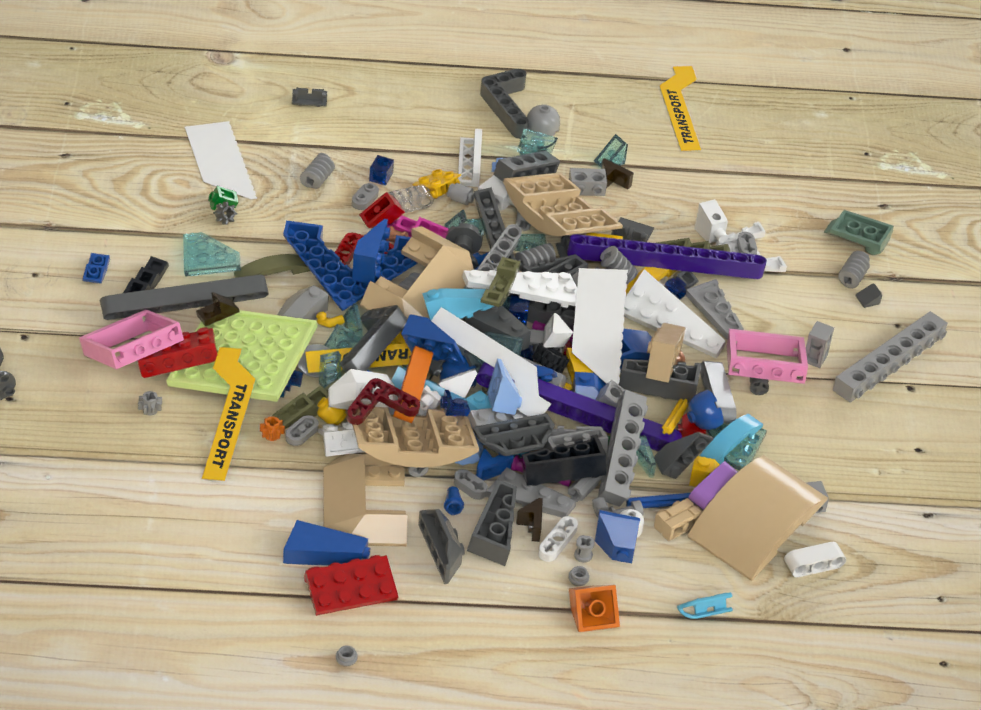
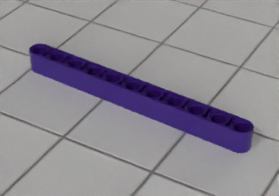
M579 234L570 236L567 250L568 256L576 254L583 260L601 262V253L608 247L615 246L635 266L750 279H761L767 263L765 257L756 254Z
M483 362L476 376V381L479 385L489 388L494 367ZM538 379L539 396L551 403L547 409L548 411L588 426L602 427L605 432L611 434L616 407ZM643 418L645 425L639 436L641 439L640 445L659 452L667 443L682 438L681 433L675 429L670 435L668 433L663 434L662 424Z

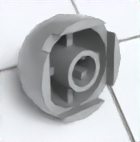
M549 105L535 106L527 115L529 120L528 132L531 133L532 131L538 137H551L555 135L556 131L559 132L560 116L557 110Z

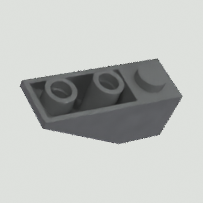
M697 432L667 443L654 456L661 474L676 479L713 441V437Z

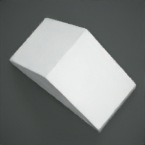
M556 313L552 315L544 329L543 346L546 348L564 347L573 334V331Z
M474 368L439 380L438 382L440 387L465 398L477 372Z

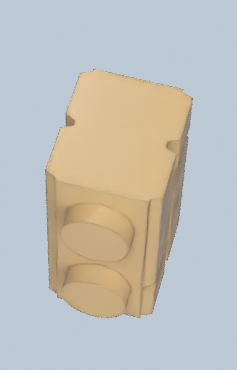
M688 498L681 502L676 501L671 507L666 510L661 509L656 513L654 528L660 534L662 533V536L667 541H670L691 530L702 511L697 506H694V503Z

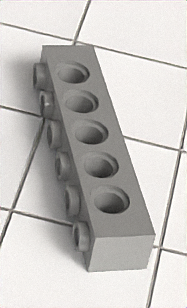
M626 389L618 398L606 455V475L602 476L598 497H604L606 502L619 507L631 495L629 486L634 479L635 473L632 471L638 460L636 451L641 444L639 436L645 425L643 417L648 410L646 405L647 397Z

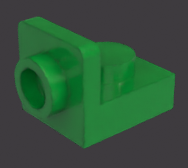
M218 185L208 197L212 210H215L216 205L219 203L228 202V206L235 205L234 208L239 203L236 191Z

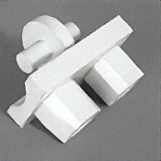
M428 386L423 388L420 398V410L416 416H426L427 409H437L442 399L437 391H431Z

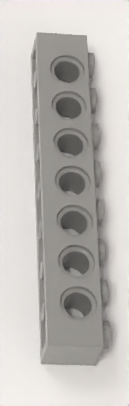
M928 312L836 376L833 391L850 403L856 398H860L867 390H872L877 383L883 382L887 376L896 373L901 366L907 365L911 359L920 356L925 349L931 348L935 342L942 340L946 336L948 323L933 312Z

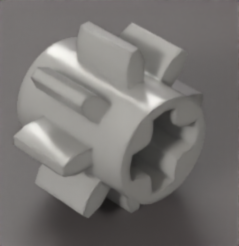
M147 391L143 396H139L138 410H143L144 415L152 416L162 410V397H158L156 392Z

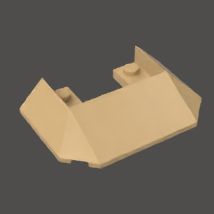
M422 226L412 228V237L403 247L401 253L426 268L409 290L398 286L380 276L376 283L370 281L360 307L369 311L371 309L398 305L407 319L410 314L429 319L422 293L440 288L464 289L466 284L462 277L463 271L474 270L469 251Z
M344 454L323 468L324 527L368 538V546L407 547L406 511L366 510L365 486H404V466L381 461L369 454Z

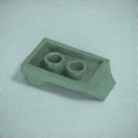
M843 210L837 219L830 222L824 233L865 246V250L869 254L877 255L882 253L887 246L894 226Z

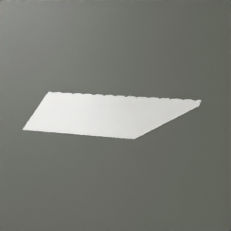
M230 122L186 126L185 130L203 182L236 191L238 195L249 199H257L256 193L253 190L254 187L249 179V174H247L245 163L241 157V152H239L237 141H235L236 138L231 130Z
M579 268L572 353L606 384L611 380L619 384L628 270Z

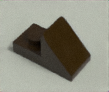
M605 158L602 160L601 169L606 171L607 187L613 182L626 189L632 186L634 172Z
M211 292L213 304L196 310L197 317L205 326L240 312L231 299Z
M543 498L534 500L517 512L516 524L528 526V533H532V541L540 542Z

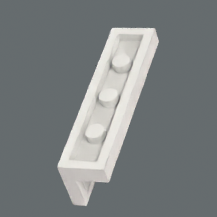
M475 129L474 138L460 137L458 174H461L458 179L460 184L465 186L479 187L482 129ZM464 144H473V146L468 148ZM469 154L472 157L467 159L465 155ZM469 165L471 168L467 170L464 166ZM468 176L472 180H463L462 178Z

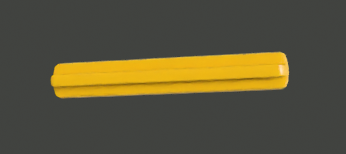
M680 398L662 426L663 434L668 433L670 435L688 407L687 399L682 400Z

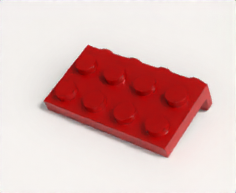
M203 327L192 333L182 332L183 341L137 360L141 376L148 378L215 362L218 354L213 328Z
M374 555L369 559H353L348 563H332L327 567L320 568L315 566L305 570L304 581L308 585L316 616L395 601L399 597L387 555Z

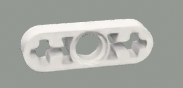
M565 516L551 530L539 546L538 555L541 560L551 562L558 557L577 532L578 522L575 518ZM559 536L564 540L555 541L553 537Z

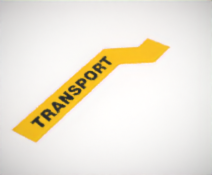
M673 66L675 75L659 86L681 151L701 150L681 90L696 81L697 78L692 66Z

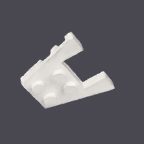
M755 222L750 228L746 226L741 231L750 232L755 239L765 237V230L760 222ZM733 232L729 234L727 241L724 243H719L716 240V245L728 244L730 252L739 253L737 246L739 233L735 234ZM781 256L766 258L767 263L764 271L786 272L787 266Z

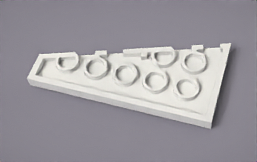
M645 269L643 270L625 298V314L623 317L654 331H657V328H661L663 323L686 327L683 344L717 358L725 346V340Z
M464 270L462 277L468 288L489 289L497 271ZM526 271L517 273L510 293L520 295L519 298L546 304H549L551 301L561 304V307L568 308V305L576 306L577 286L572 276L565 272L534 273Z

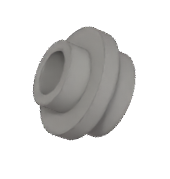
M576 566L569 572L568 578L572 584L582 586L588 583L589 573L586 568Z
M347 645L342 646L336 653V661L343 666L355 664L358 658L355 649Z

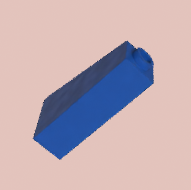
M297 520L283 549V563L329 566L332 563L343 564L353 559H368L371 548L368 547V538Z

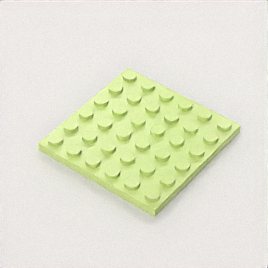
M240 310L239 313L208 326L200 322L196 331L203 327L213 328L217 354L219 347L242 349L238 362L255 378L250 398L278 402L318 325L317 320ZM215 362L173 371L166 380L167 385L171 387L228 395L230 385L213 369Z

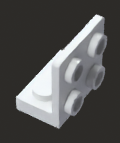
M343 422L342 426L325 424L322 425L323 428L318 429V433L323 435L326 457L364 452L358 448L353 426L349 422Z

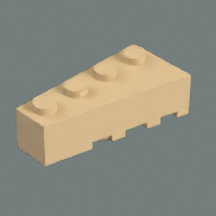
M663 323L661 328H657V332H655L654 337L649 342L647 353H650L646 378L669 383L670 375L673 372L672 367L676 364L683 345L686 327Z

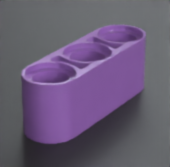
M724 461L693 489L689 499L704 510L721 488L738 471Z

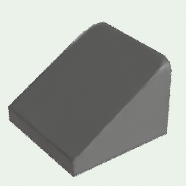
M681 271L670 279L684 290L699 282L694 274L688 271Z
M873 283L858 292L856 298L866 308L879 305L882 293Z

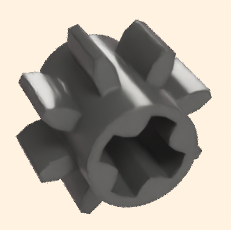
M223 202L222 205L217 204V209L213 212L217 218L216 222L222 221V225H227L228 221L234 222L233 218L237 215L234 210L235 205L228 206V202Z

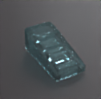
M521 234L518 245L514 250L522 252L542 244H547L545 234Z
M339 351L320 355L319 385L323 388L342 377Z
M645 435L639 436L641 444L636 451L638 456L637 462L648 477L653 478L656 462L647 437Z

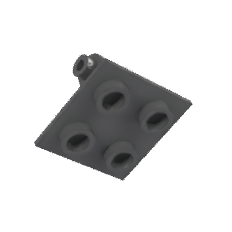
M620 217L618 222L623 227L622 229L611 230V235L623 236V240L647 242L654 227Z

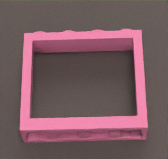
M146 309L79 337L85 356L114 369L121 368L184 340L179 322ZM149 330L152 331V333H149L145 336H142L117 348H109L130 338H133L137 335H140L144 332H147ZM119 351L120 356L116 357L115 353Z
M729 329L726 345L728 375L805 384L808 363L804 337ZM736 350L798 357L799 363L737 356ZM732 368L739 369V371H733Z

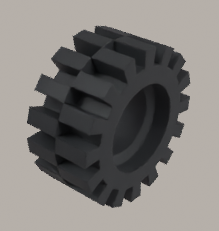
M539 343L532 355L533 359L540 363V365L561 374L569 362L568 357L563 353L558 352L553 347L546 348L543 346V343Z

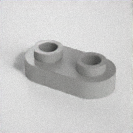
M373 183L362 185L352 197V206L357 210H365L377 199L379 188Z
M309 415L301 417L286 430V442L290 445L298 446L307 441L318 431L319 422L317 418Z

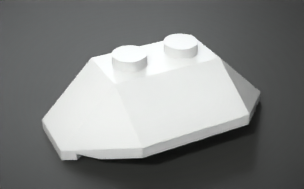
M350 369L329 387V407L348 410V407L371 379L379 378L393 386L395 385L387 374ZM379 387L373 388L372 394H374V391ZM396 395L388 396L391 400H398ZM369 399L361 400L366 405L372 403ZM378 402L375 406L388 407L390 415L394 414V409L381 402Z

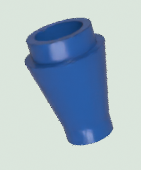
M452 486L447 489L444 509L451 515H457L463 510L464 502L459 489Z

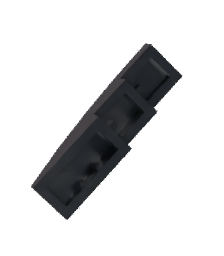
M151 256L145 268L141 267L137 276L131 278L123 293L155 289L169 267L168 262Z

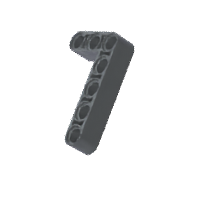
M513 69L483 77L481 80V97L512 136L519 139L525 138L527 136L529 120L508 94L525 89L526 71L523 69Z
M398 305L371 309L360 317L368 332L340 362V366L345 373L350 369L366 371L401 332L408 319Z

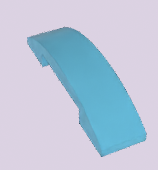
M750 414L743 415L726 426L699 456L715 459L721 464L724 462V457L747 436L751 438L763 427V424Z

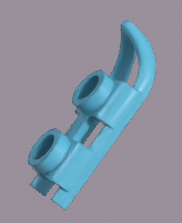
M732 593L697 598L678 605L677 609L682 615L690 619L731 612L733 608L726 607V598H731ZM693 606L695 615L683 611V608ZM714 606V611H707V608Z

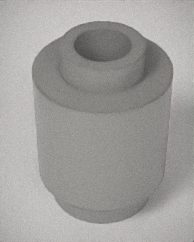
M452 183L448 189L447 196L453 201L465 205L474 201L475 194L473 188L459 183Z

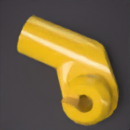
M318 312L316 314L317 323L328 328L345 323L343 315L328 318L325 312Z

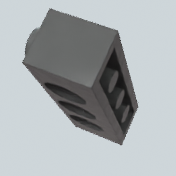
M546 150L498 160L493 175L504 181V178L556 173L560 160Z

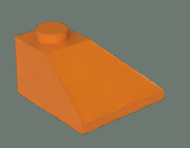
M616 585L569 588L570 607L578 632L620 627Z

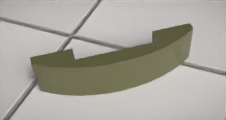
M279 254L250 262L235 271L234 276L235 278L253 275L266 276L291 270L292 274L295 275L308 272L310 269L299 255Z
M502 257L497 266V273L489 289L485 290L481 303L497 307L503 305L512 289L521 261Z

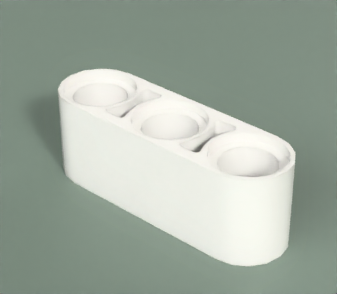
M828 542L792 550L785 555L784 561L794 577H802L838 569L846 563V557L836 542Z

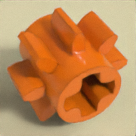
M274 416L265 418L264 423L260 424L262 437L269 441L280 439V434H285L283 420H279Z

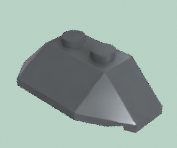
M544 413L473 427V432L478 440L499 455L509 456L543 449L555 424L549 415Z
M440 509L419 511V528L444 584H448L461 566L462 555L465 554L464 546L458 541L456 528L452 527L450 521Z

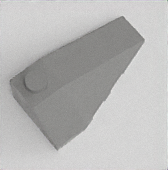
M315 285L299 290L286 300L277 315L316 320L318 312L328 311V293Z

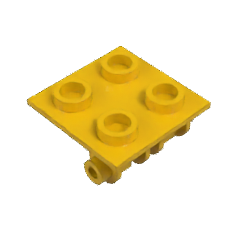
M436 169L432 171V174L420 177L419 181L412 185L429 188L430 198L436 199L446 194L452 183L460 184L458 177L461 174Z

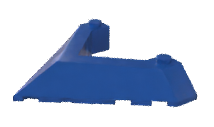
M286 220L283 236L338 307L343 311L361 300L366 292L368 283L352 281L353 268L351 269L348 265H344L340 261V257L332 249L329 250L324 245L323 225ZM396 235L394 248L388 250L384 265H380L382 267L380 276L391 281L418 264L401 253V250L411 237Z

